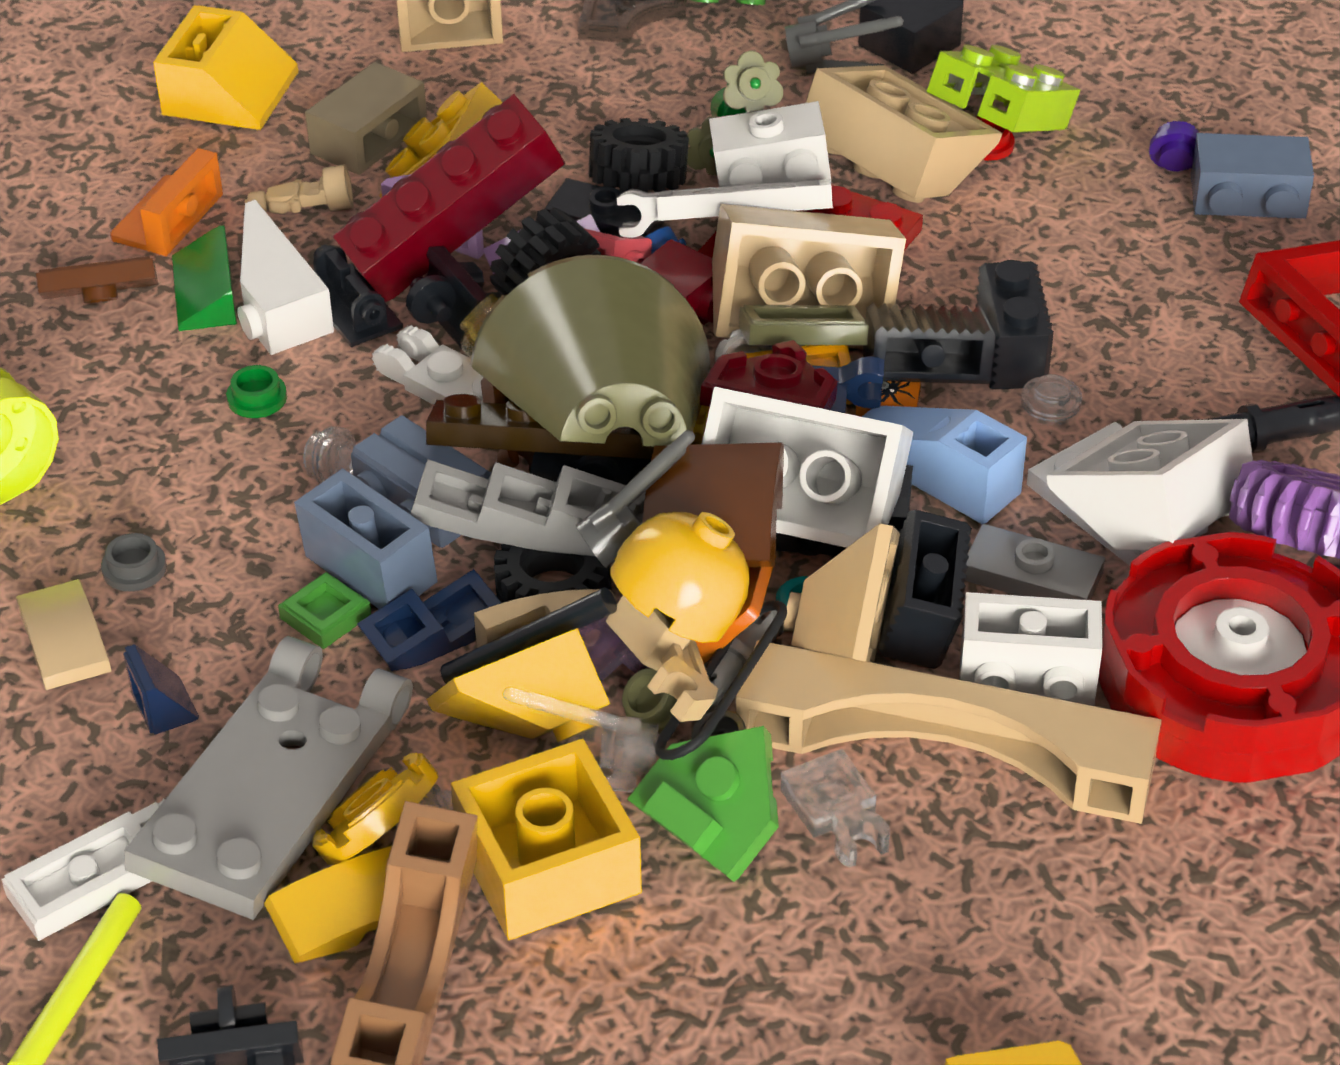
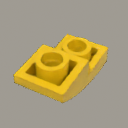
M392 846L337 863L302 878L267 897L264 905L295 964L346 951L357 946L367 932L377 930L384 895L387 863Z

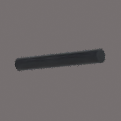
M607 588L593 592L443 664L440 669L442 679L447 684L452 679L576 628L579 630L615 613L617 611L616 600Z

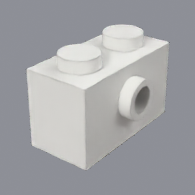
M818 101L709 119L719 187L830 179L832 183L826 136Z

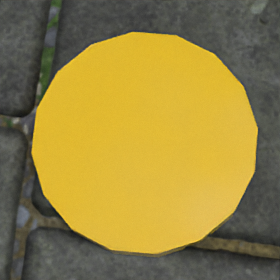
M411 753L404 756L402 762L408 769L400 774H397L392 767L386 771L381 770L336 807L331 813L333 816L327 821L334 830L330 834H326L323 829H320L313 836V847L328 865L343 862L374 843L400 821L405 801L419 803L428 794L438 779V771L423 753Z

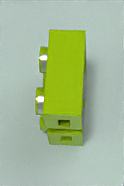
M964 45L962 51H940L926 92L960 108L967 107L970 95L984 94L977 116L1011 132H1033L1065 129L1069 124L1081 90L1063 82L1065 74L1054 68L1035 64L1031 68L1020 63L1021 54L1012 49L991 45L990 50L987 51L976 46ZM994 100L1003 102L1004 107L1008 106L1007 112L992 106Z

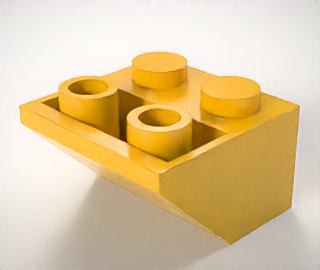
M194 5L153 61L162 115L256 130L262 129L299 72L298 63L244 12Z

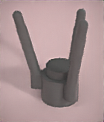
M847 0L816 14L797 17L798 24L785 26L791 66L793 68L805 65L806 73L808 74L816 73L817 68L884 65L856 61L823 60V57L832 55L831 42L899 27L903 24V18L895 16L828 30L827 24L820 25L876 0Z
M691 430L684 431L673 443L668 445L609 502L576 524L581 536L605 568L615 562L614 559L624 541L641 525L629 506L686 453V448L695 439V434Z

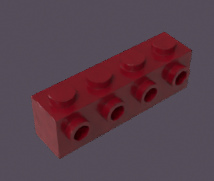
M513 94L500 105L490 108L480 121L457 139L443 145L433 158L410 176L403 177L397 181L392 189L365 211L355 214L347 222L346 226L332 237L373 289L381 294L386 303L407 289L415 278L422 277L429 271V261L426 256L429 247L444 246L450 254L453 253L566 163L545 129L516 95Z

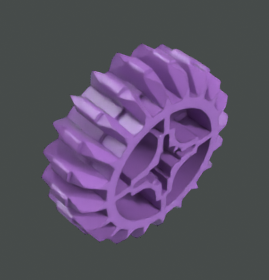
M1253 460L1242 464L1238 479L1234 480L1229 500L1232 502L1229 518L1237 526L1255 535L1277 539L1276 544H1284L1297 550H1305L1320 556L1326 555L1340 559V476L1338 474L1277 461Z

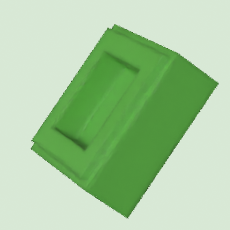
M328 572L323 573L278 605L280 619L323 650L356 627L357 623L371 615L370 601Z

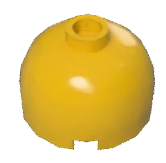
M687 512L660 513L646 520L624 541L617 552V556L614 559L615 562L610 568V576L619 592L638 611L649 618L654 609L657 608L665 615L675 619L668 629L669 631L680 637L701 643L718 642L733 624L748 597L749 569L743 552L733 540L735 533L724 520L708 512H702L699 516Z

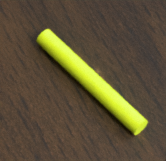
M125 893L116 895L8 1065H44L140 913L142 907L137 899Z

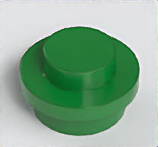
M251 365L238 370L232 376L226 397L230 410L235 414L246 418H262L276 413L285 405L287 390L285 383L278 377L275 370L268 366Z

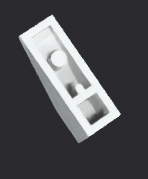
M253 200L245 203L240 276L244 305L238 307V318L247 338L250 340L258 338L270 355L333 333L334 326L328 287L258 202Z

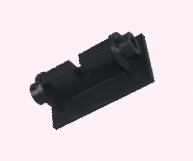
M324 244L315 250L313 268L314 272L329 289L333 326L351 348L403 328V323L385 303L381 294L372 288L352 263H347V256L342 248L336 245Z

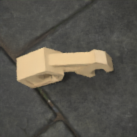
M622 596L617 603V611L609 615L606 623L643 665L657 671L647 687L654 694L667 693L677 699L670 712L679 722L701 720L715 700L719 688L712 684L708 678L696 641L680 637L669 631L668 629L675 619L665 615L657 608L654 609L648 618Z

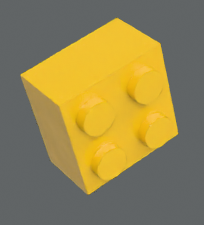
M583 738L451 782L453 811L477 815V860L473 873L508 941L642 893L640 836Z

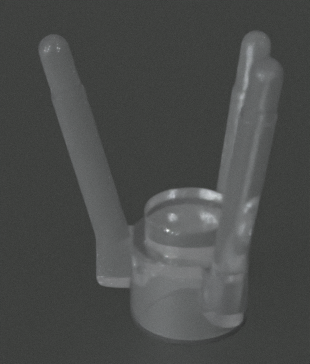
M511 687L503 691L504 699L509 702L597 726L575 735L571 739L579 740L583 738L585 741L601 743L600 768L613 769V775L605 776L613 791L633 792L636 788L637 778H644L655 764V743L658 738L659 724L641 723L642 718L616 716Z

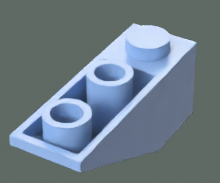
M880 406L879 408H872L862 416L903 425L913 431L907 465L913 466L912 485L980 524L987 523L1022 492L1027 437L978 410Z

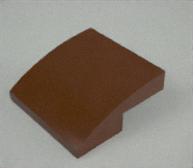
M783 443L689 445L686 448V453L646 490L642 523L660 513L687 512L699 516L702 512H708L724 520L735 533L733 540L743 552L748 567H775L777 509H782ZM668 445L654 446L651 461Z

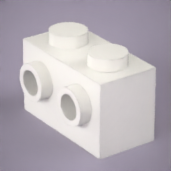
M966 592L961 640L960 680L1090 706L1095 705L1102 655V601Z

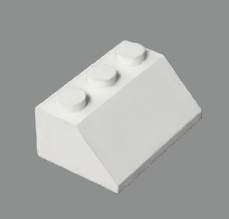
M714 387L702 444L782 442L784 445L782 509H777L776 533L847 548L879 523L889 524L900 496L914 432L903 425Z
M1248 420L1133 421L1046 475L1048 488L1115 550H1141V554L1164 542L1174 543L1175 540L1205 534L1209 530V525L1220 517L1229 515L1232 503L1229 500L1234 480L1238 479L1242 464L1253 461Z

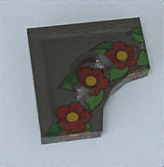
M585 0L578 24V39L629 43L634 33L649 23L663 19L686 18L689 0Z

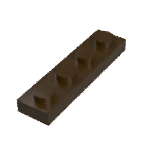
M454 394L447 396L444 400L437 399L426 420V445L651 459L654 446H643L640 433L630 427H619L613 430L607 436L605 444L559 441L513 401L509 400L506 404L481 402L479 397L470 394Z

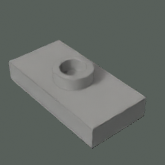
M982 524L967 554L969 559L966 563L968 569L965 574L967 575L966 581L1017 596L1091 600L1104 571L1105 557Z

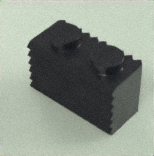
M1006 260L1003 262L984 263L979 267L980 276H978L979 285L977 286L978 294L976 295L978 303L975 306H979L984 311L996 335L991 381L989 383V387L992 390L1043 388L1048 384L1054 331L1051 330L1052 323H1050L1048 308H1046L1047 301L1044 300L1045 293H1043V286L1041 285L1042 279L1039 278L1040 272L1037 271L1038 264L1032 261Z
M874 303L867 307L866 322L869 327L867 345H863V357H878L884 360L883 381L990 383L996 335L984 311L979 306L973 311L968 306H965L960 311L956 305L950 310L942 305L937 310L932 304L927 309H924L921 304L914 309L909 304L901 308L897 303L891 308L885 303L879 308Z
M916 509L907 513V520L904 521L903 529L900 531L881 626L878 651L882 656L932 669L942 665L963 618L961 612L964 608L962 603L965 598L963 594L966 588L964 583L967 578L965 573L968 569L966 563L969 559L967 555L970 549L968 544L971 539L969 534L972 530L966 522Z

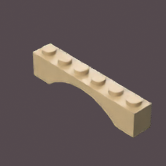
M775 643L769 644L736 696V714L742 718L746 729L764 726L771 733L772 748L804 754L836 743L866 738L911 737L948 742L984 752L1018 767L1050 788L1072 810L1142 824L1162 721L1161 719Z

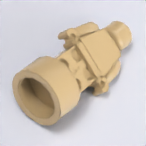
M345 164L323 168V177H320V181L309 183L298 179L293 182L269 187L267 194L264 191L250 192L247 199H245V203L256 200L265 212H267L269 207L270 213L279 214L289 211L297 213L301 212V207L328 204L331 212L354 207L351 180Z

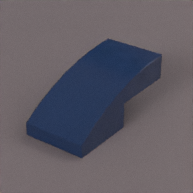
M473 569L425 601H422L415 591L410 589L357 623V625L391 671L420 666L475 642L474 613L501 604V601Z

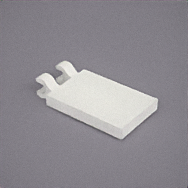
M830 179L669 190L654 193H645L634 189L622 193L617 198V205H635L641 212L640 221L627 222L623 224V227L619 228L620 236L625 238H635L642 235L655 220L719 216L720 204L792 211L833 208Z

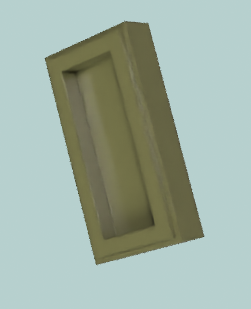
M743 305V307H740L739 328L749 345H774L794 340L798 345H867L869 325L854 305Z

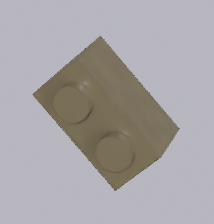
M373 62L305 111L310 154L337 166L345 164L349 171L360 175L403 143L404 136L416 122L423 117L427 119L424 82L380 63Z

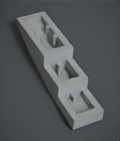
M427 459L410 515L425 525L475 539L538 551L595 556L578 531L576 524L609 502L626 485L563 465L557 482L497 462L493 466L489 479ZM646 492L629 506L641 524Z

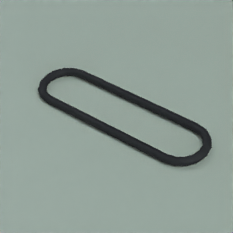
M778 600L763 603L760 615L776 610L777 614L701 731L684 745L666 750L665 746L680 724L679 720L673 715L655 743V753L662 760H675L684 757L696 750L708 739L785 621L787 607L784 603ZM734 639L724 648H719L715 651L705 666L708 678L711 677Z

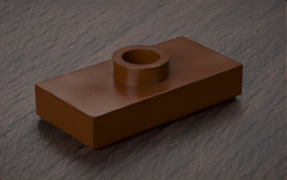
M149 256L43 269L36 273L38 293L43 299L83 295V302L87 304L117 300V290L158 285L156 266L153 258Z

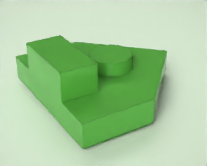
M764 726L709 736L701 746L684 757L675 760H662L659 758L627 800L735 882L779 827L777 800L773 797L770 762L773 761L771 733ZM689 741L670 744L666 750L678 748Z

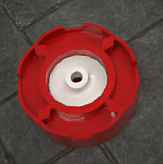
M1224 532L1175 540L1174 543L1164 542L1147 550L1131 562L1129 576L1116 590L1111 589L1107 598L1102 629V655L1098 681L1111 710L1161 719L1156 758L1173 767L1206 778L1234 783H1250L1313 772L1327 765L1340 756V569L1320 556L1316 557L1312 568L1295 559L1274 553L1277 539L1249 533Z

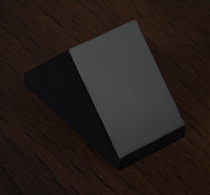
M963 0L873 1L859 8V24L895 16L902 17L903 24L899 27L858 36V46L914 74L937 60L940 51H952L961 45Z

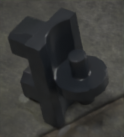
M444 246L429 247L426 255L429 261V271L426 277H417L411 282V289L406 297L407 310L419 323L430 324L438 321L463 351L473 350L477 334L485 317L502 295L499 292H485L483 290L485 283L483 271L475 262H458Z
M233 984L217 986L218 1009L189 1013L190 1035L157 1039L158 1062L160 1065H296L304 1063L302 1039L299 1037L297 1020L268 1024L266 1002L237 1006Z

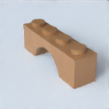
M405 801L387 863L382 907L371 956L356 996L348 999L330 1065H423L477 860V815Z

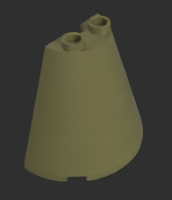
M583 255L557 260L527 274L529 278L515 287L506 297L502 294L485 317L473 347L471 367L559 441L605 444L607 436L613 430L619 427H630L640 433L643 446L670 445L686 430L693 432L702 406L700 405L701 385L710 372V355L703 327L688 301L671 282L649 267L635 261L607 255Z

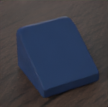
M135 644L125 647L126 652L123 653L131 693L150 734L154 733L156 735L199 719V715L185 686L176 673Z

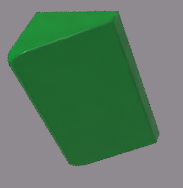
M220 225L172 255L179 331L237 324L225 225Z

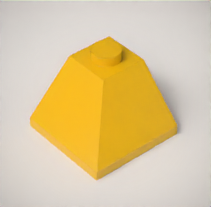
M578 628L456 677L426 699L432 711L531 739L553 731L557 742L595 727L591 714L610 704Z

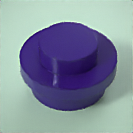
M1172 121L1160 126L1149 144L1151 160L1157 166L1164 167L1170 171H1183L1192 168L1196 135L1199 133L1197 128L1183 121Z

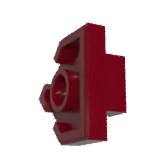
M794 340L774 344L771 354L747 358L743 351L719 356L701 385L700 405L710 406L714 387L831 410L836 401L838 381L823 367L815 369L806 361L807 352Z

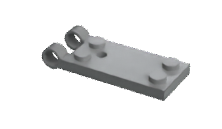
M286 636L274 651L267 674L124 850L125 871L254 920L263 908L267 897L274 893L312 841L315 832L320 830L390 732L396 728L406 713L412 697V680L377 668L370 675L364 686L359 705L356 709L309 693L321 669L322 649L311 643ZM295 745L301 748L291 750L284 748V746Z

